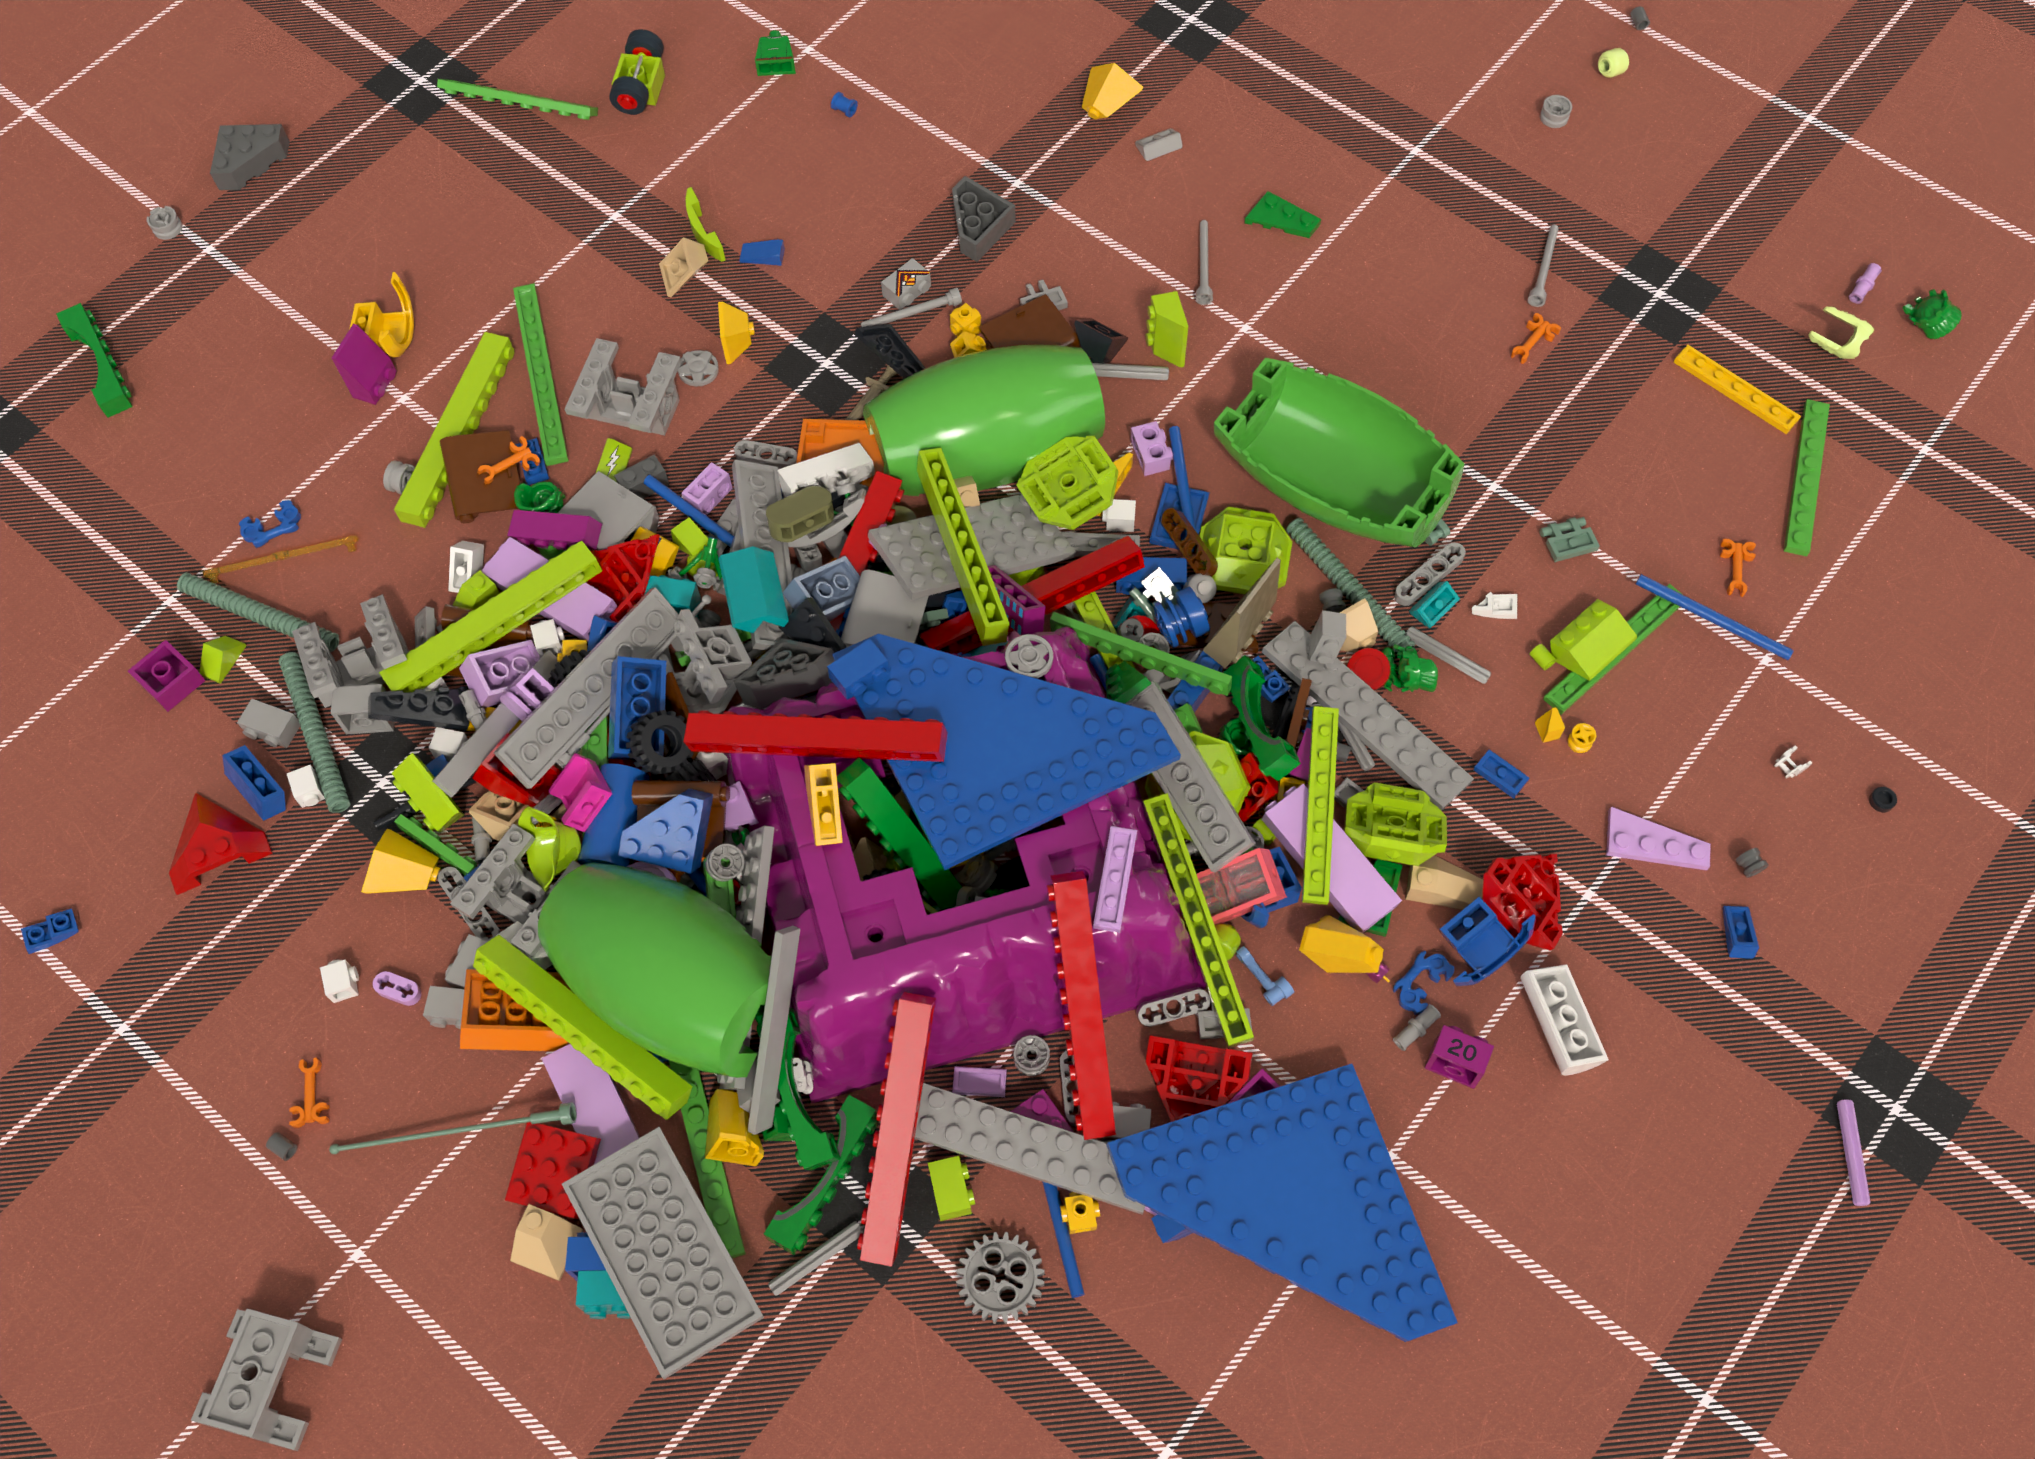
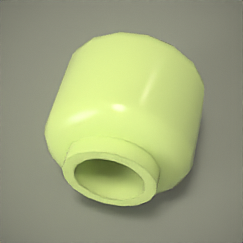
M1614 48L1603 52L1598 60L1600 73L1608 78L1623 74L1629 66L1628 54L1621 48Z

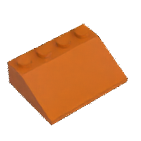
M466 969L460 1049L557 1051L568 1045L565 1039L555 1034L541 1020L536 1019L531 1012L516 1003L506 992L497 988L487 977L480 974L477 970ZM548 972L571 991L558 972Z

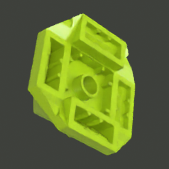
M1095 436L1065 437L1027 461L1016 486L1040 522L1074 530L1112 506L1118 470Z
M1227 507L1201 527L1200 538L1218 563L1217 572L1212 576L1216 582V590L1246 594L1276 558L1281 560L1278 588L1285 586L1293 541L1274 514Z
M1197 731L1190 732L1189 736L1238 814L1244 798L1251 787L1232 744ZM1153 773L1148 774L1145 790L1149 799L1165 794ZM1175 812L1183 838L1193 842L1184 825L1182 824L1180 818Z
M1374 782L1365 791L1359 792L1347 799L1344 832L1352 839L1365 857L1419 866L1435 854L1445 852L1447 846V817L1436 805L1430 802V797L1424 791Z

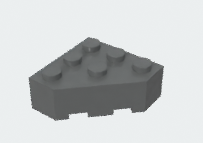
M282 124L221 125L219 127L210 171L219 190H240L247 185L245 182L253 176L258 178L270 169L269 165L276 160L282 161L287 157L290 141Z
M964 176L952 188L960 252L978 262L1016 222L1015 205Z
M782 638L734 681V684L745 705L762 709L783 697L792 699L833 683L829 678L827 666L834 662L832 656L834 652L831 648Z

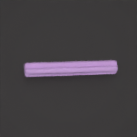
M1840 1100L1837 1102L1853 1203L1855 1206H1866L1870 1204V1196L1854 1103L1852 1100Z

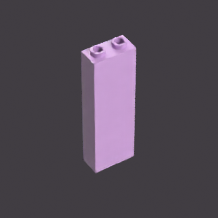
M509 537L481 571L495 583L498 589L505 591L510 585L519 582L530 572L545 565L549 560ZM584 583L539 614L548 620L553 619L555 624L561 626L577 638L587 640L588 644L594 615L610 619L609 616L618 606L612 598Z
M1302 784L1298 788L1293 786L1283 794L1285 798L1279 803L1276 800L1271 802L1264 809L1265 814L1262 821L1304 870L1308 788ZM1333 819L1329 901L1350 927L1363 934L1395 909L1402 900Z
M571 1044L542 1058L561 1102H573L575 1104L577 1119L572 1124L575 1132L601 1139L594 1165L640 1138L619 1091L609 1074L594 1065L589 1058L580 1051L575 1050Z

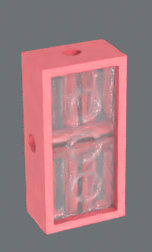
M1257 848L1240 855L1217 872L1207 869L1197 873L1214 925L1222 924L1252 912L1254 905L1260 907V903L1263 902L1264 906H1267L1287 897L1269 849Z

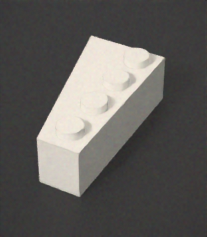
M860 443L777 470L784 498L808 486H820L833 493L837 491L836 489L834 490V487L838 486L837 481L850 478L851 483H860L875 475L873 460Z

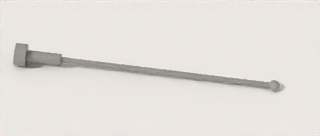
M709 595L702 597V602L692 612L693 617L697 615L705 604L711 602ZM674 632L651 659L657 660L678 635ZM610 705L586 732H583L556 761L560 767L564 769L572 756L578 753L590 739L589 735L610 713Z

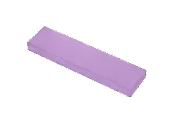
M1115 826L1110 827L1093 929L1116 933L1121 931L1137 830Z

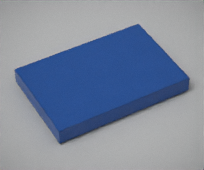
M1165 483L1149 543L1180 550L1161 522L1162 514L1168 508L1181 511L1178 486ZM1189 488L1196 532L1199 535L1210 492ZM1184 530L1181 533V540L1185 539ZM1196 546L1192 548V553H1194Z

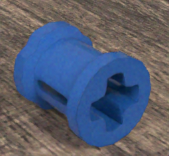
M837 92L832 98L831 108L844 112L845 116L850 118L855 114L858 102L844 97L841 92Z

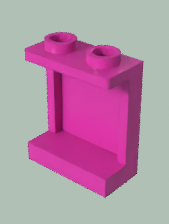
M577 753L572 756L549 789L550 795L560 798L567 809L561 818L563 824L582 832L587 830L612 795L596 762Z

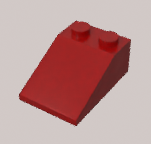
M507 732L480 764L472 778L492 793L534 807L550 794L549 789L562 771L553 765L532 788L527 789L494 754L495 750L510 736Z

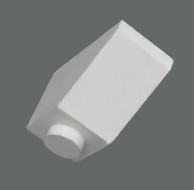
M461 541L451 546L449 591L458 593L464 582L479 570H482L484 544Z

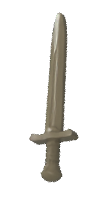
M887 365L886 371L878 381L866 377V383L871 387L845 420H859L863 415L864 405L889 388L886 386L887 382L892 376L897 374L889 365Z

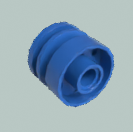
M1190 586L1175 592L1177 601L1175 605H1173L1168 597H1164L1163 601L1166 609L1163 608L1159 601L1153 602L1156 623L1172 648L1179 646L1176 635L1179 636L1183 643L1187 642V630L1195 638L1210 632L1207 620L1208 615L1204 605Z

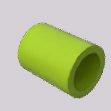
M1543 644L1536 646L1529 654L1544 671L1549 669L1557 660Z
M1262 818L1253 825V828L1262 834L1264 843L1267 846L1276 839V836L1262 821Z

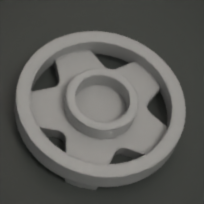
M701 350L688 351L683 354L678 368L680 379L690 386L707 385L717 377L719 372L718 362L712 353ZM705 375H710L708 378L703 380ZM685 376H692L693 380H690Z
M1032 634L1021 635L1012 640L1005 652L1006 665L1012 672L1032 678H1039L1046 675L1053 664L1052 647L1040 636ZM1030 641H1036L1040 644L1033 646ZM1018 644V651L1011 652L1014 646ZM1049 653V660L1047 663L1043 658Z

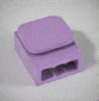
M531 668L521 674L504 691L500 700L523 722L555 688L536 670Z

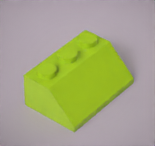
M1178 292L1151 296V304L1147 306L1149 319L1146 321L1149 332L1146 333L1147 346H1151L1154 355L1178 367H1184L1188 323Z
M1597 599L1550 640L1551 654L1557 659L1556 663L1590 681L1637 639V635L1616 608Z
M411 753L391 773L395 777V780L392 782L401 793L406 791L410 796V799L407 801L416 812L421 810L426 816L423 821L430 830L436 829L437 832L441 833L464 816V813L452 798L432 782L435 777L414 753Z

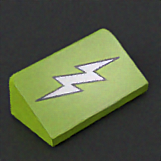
M608 438L596 473L599 471L616 482L614 475L627 468L632 448Z

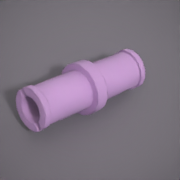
M1869 264L1863 276L1857 279L1856 287L1849 295L1851 302L1855 304L1862 303L1867 292L1872 290L1875 285L1874 281L1882 271L1878 264Z

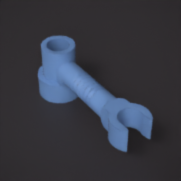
M1245 946L1236 951V956L1240 962L1255 975L1256 979L1266 989L1263 996L1271 1006H1274L1283 998L1287 999L1294 993L1292 986L1284 977L1281 976L1275 982H1272L1266 973L1261 970Z

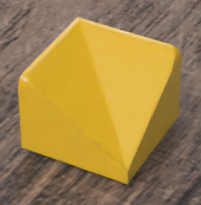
M1556 707L1535 721L1543 743L1559 739L1565 729V725Z

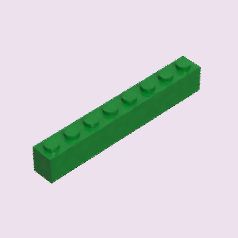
M858 758L837 776V781L841 785L838 789L847 801L853 800L855 803L852 806L854 811L861 818L866 817L868 819L866 826L875 836L879 833L882 837L879 842L888 852L891 850L894 852L895 855L892 859L901 869L904 867L906 869L913 868L917 884L921 887L919 889L920 894L927 902L932 900L934 904L931 907L937 912L954 908L956 906L957 894L962 886L949 869H943L933 848L873 770L863 760Z

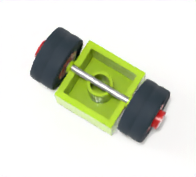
M638 29L630 33L625 45V54H621L612 81V88L609 94L610 102L617 110L625 114L637 115L644 111L646 105L656 106L665 78L661 60L664 45L662 40L651 31Z

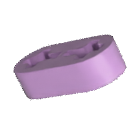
M385 971L376 975L373 980L375 991L382 997L411 1006L416 1004L421 998L420 987L407 978ZM389 981L394 988L388 986L383 988L381 984L382 982L387 983ZM401 989L406 991H410L411 989L414 993L412 995L405 996L401 992Z

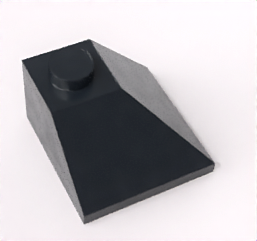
M1092 318L1076 320L1074 323L1081 347L1093 363H1110L1128 340V337Z

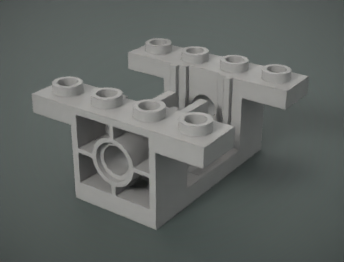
M596 338L565 407L566 414L665 436L680 401L674 382L675 375L681 364L680 356L659 352L650 374L647 373L646 375L647 386L644 388L640 387L639 381L622 377L615 379L611 365L619 349L618 344Z
M383 594L360 603L366 619L364 624L373 638V642H371L372 647L367 649L360 637L340 644L337 647L343 656L341 660L335 661L324 640H322L319 628L315 622L292 631L310 692L314 698L319 697L325 708L331 706L333 690L338 689L337 687H342L346 684L354 686L366 685L368 683L384 684L386 682L379 672L407 660L406 654L409 652L407 644L391 616Z
M690 609L681 610L673 626L683 645V650L690 657L691 662L685 672L674 673L666 654H661L657 660L667 661L666 675L668 672H673L689 713H698V711L704 710L713 714H723L737 690L734 681L751 666L752 662L736 629L732 625L699 628Z
M513 824L450 904L472 920L481 908L486 905L513 923L520 922L523 925L510 943L533 957L542 946L538 937V921L547 897L563 877L581 865L572 861L554 885L551 884L548 890L544 892L533 874L526 869L520 860L536 839L527 831ZM536 899L534 904L530 905L528 903L530 900Z
M237 1309L226 1337L234 1339L212 1393L202 1392L191 1421L298 1451L309 1423L278 1414V1411L269 1408V1405L289 1357L298 1361L299 1358L332 1367L342 1339L314 1331L298 1322L251 1309H246V1311Z

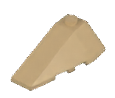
M1432 856L1419 866L1410 865L1405 900L1463 910L1478 897L1483 898V879L1439 857Z

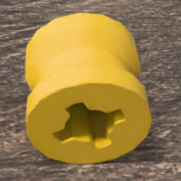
M1577 724L1568 737V746L1577 753L1589 751L1596 739V731L1589 724Z

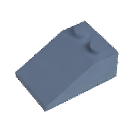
M844 556L794 578L783 591V595L794 610L806 598L813 597L830 622L844 613L847 608L851 607L860 575L848 558Z

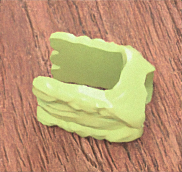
M1826 306L1823 309L1824 312L1852 326L1854 333L1843 346L1830 341L1814 331H1810L1808 335L1810 340L1839 358L1855 359L1860 353L1862 342L1869 339V336L1874 332V328L1867 321L1860 320L1855 315L1837 310L1835 307Z

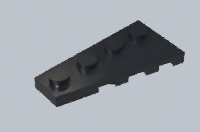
M891 324L856 328L854 335L903 379L926 369Z
M460 686L459 689L450 690L449 687L438 688L436 691L416 689L414 692L408 693L403 691L373 692L368 697V719L467 731L469 721L459 695L467 691L468 686Z

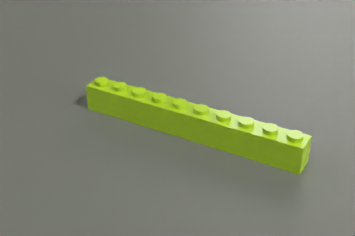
M484 332L394 508L401 522L426 528L429 520L433 518L434 510L438 502L442 500L444 490L448 484L440 440L449 436L473 434L474 430L478 428L480 418L483 412L487 410L488 402L491 396L495 394L497 384L500 378L504 376L509 360H512L514 356V348L508 337Z
M941 448L921 450L918 453L917 473L983 646L1004 643L1007 641L1009 621Z
M580 541L570 546L562 554L550 559L539 569L530 572L519 582L510 585L499 595L490 598L476 610L470 611L456 623L450 624L436 636L430 637L416 649L409 651L406 654V661L383 669L379 674L391 691L408 693L414 692L416 689H424L462 664L469 654L482 651L602 572V569L583 541Z
M1166 793L1143 801L1144 810L1171 887L1178 897L1180 912L1191 938V944L1227 1047L1229 1049L1253 1041V1032L1169 795Z
M497 935L476 949L473 967L480 974L487 977L497 988L506 992L516 1003L531 1012L536 1019L545 1023L555 1034L570 1043L575 1050L584 1054L594 1065L609 1074L614 1081L623 1085L634 1097L639 1098L648 1105L653 1112L667 1120L687 1104L693 1086L646 1049L616 1032L596 1016L572 991L502 936Z

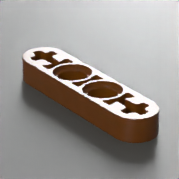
M1174 508L1165 510L1161 518L1162 525L1195 573L1211 577L1215 575L1218 563L1186 516ZM1186 529L1187 536L1184 540H1181V533ZM1197 545L1198 552L1195 556H1192V548Z

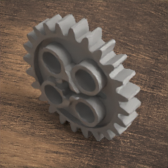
M994 1232L993 1240L989 1241L986 1235H983L984 1243L980 1245L974 1240L975 1250L972 1251L966 1248L965 1252L969 1258H960L959 1260L965 1267L956 1271L958 1275L963 1277L956 1281L957 1286L965 1287L959 1292V1296H968L964 1305L965 1307L974 1305L973 1315L982 1311V1321H985L989 1315L992 1316L993 1324H996L998 1317H1002L1004 1323L1007 1324L1008 1316L1012 1315L1015 1321H1018L1019 1311L1027 1316L1028 1310L1026 1306L1036 1307L1033 1296L1040 1298L1042 1296V1293L1036 1289V1287H1043L1045 1284L1043 1280L1037 1279V1277L1045 1274L1043 1269H1036L1042 1263L1041 1258L1033 1259L1036 1249L1027 1251L1028 1241L1023 1242L1021 1245L1018 1244V1235L1012 1241L1009 1240L1008 1232H1005L1003 1239H999L997 1232ZM990 1254H997L1001 1257V1261L999 1264L992 1266L987 1264L986 1258ZM1017 1264H1021L1026 1268L1024 1275L1019 1277L1011 1273L1012 1267ZM983 1267L987 1271L997 1276H999L1001 1272H1004L1005 1279H1007L1008 1281H1012L1014 1283H1020L1023 1285V1288L1019 1289L1005 1280H1001L1000 1283H996V1277L994 1275L985 1272L978 1271V1268ZM978 1280H988L990 1287L986 1291H978L975 1288ZM1005 1290H1011L1015 1293V1298L1011 1302H1004L1000 1298L1001 1293Z

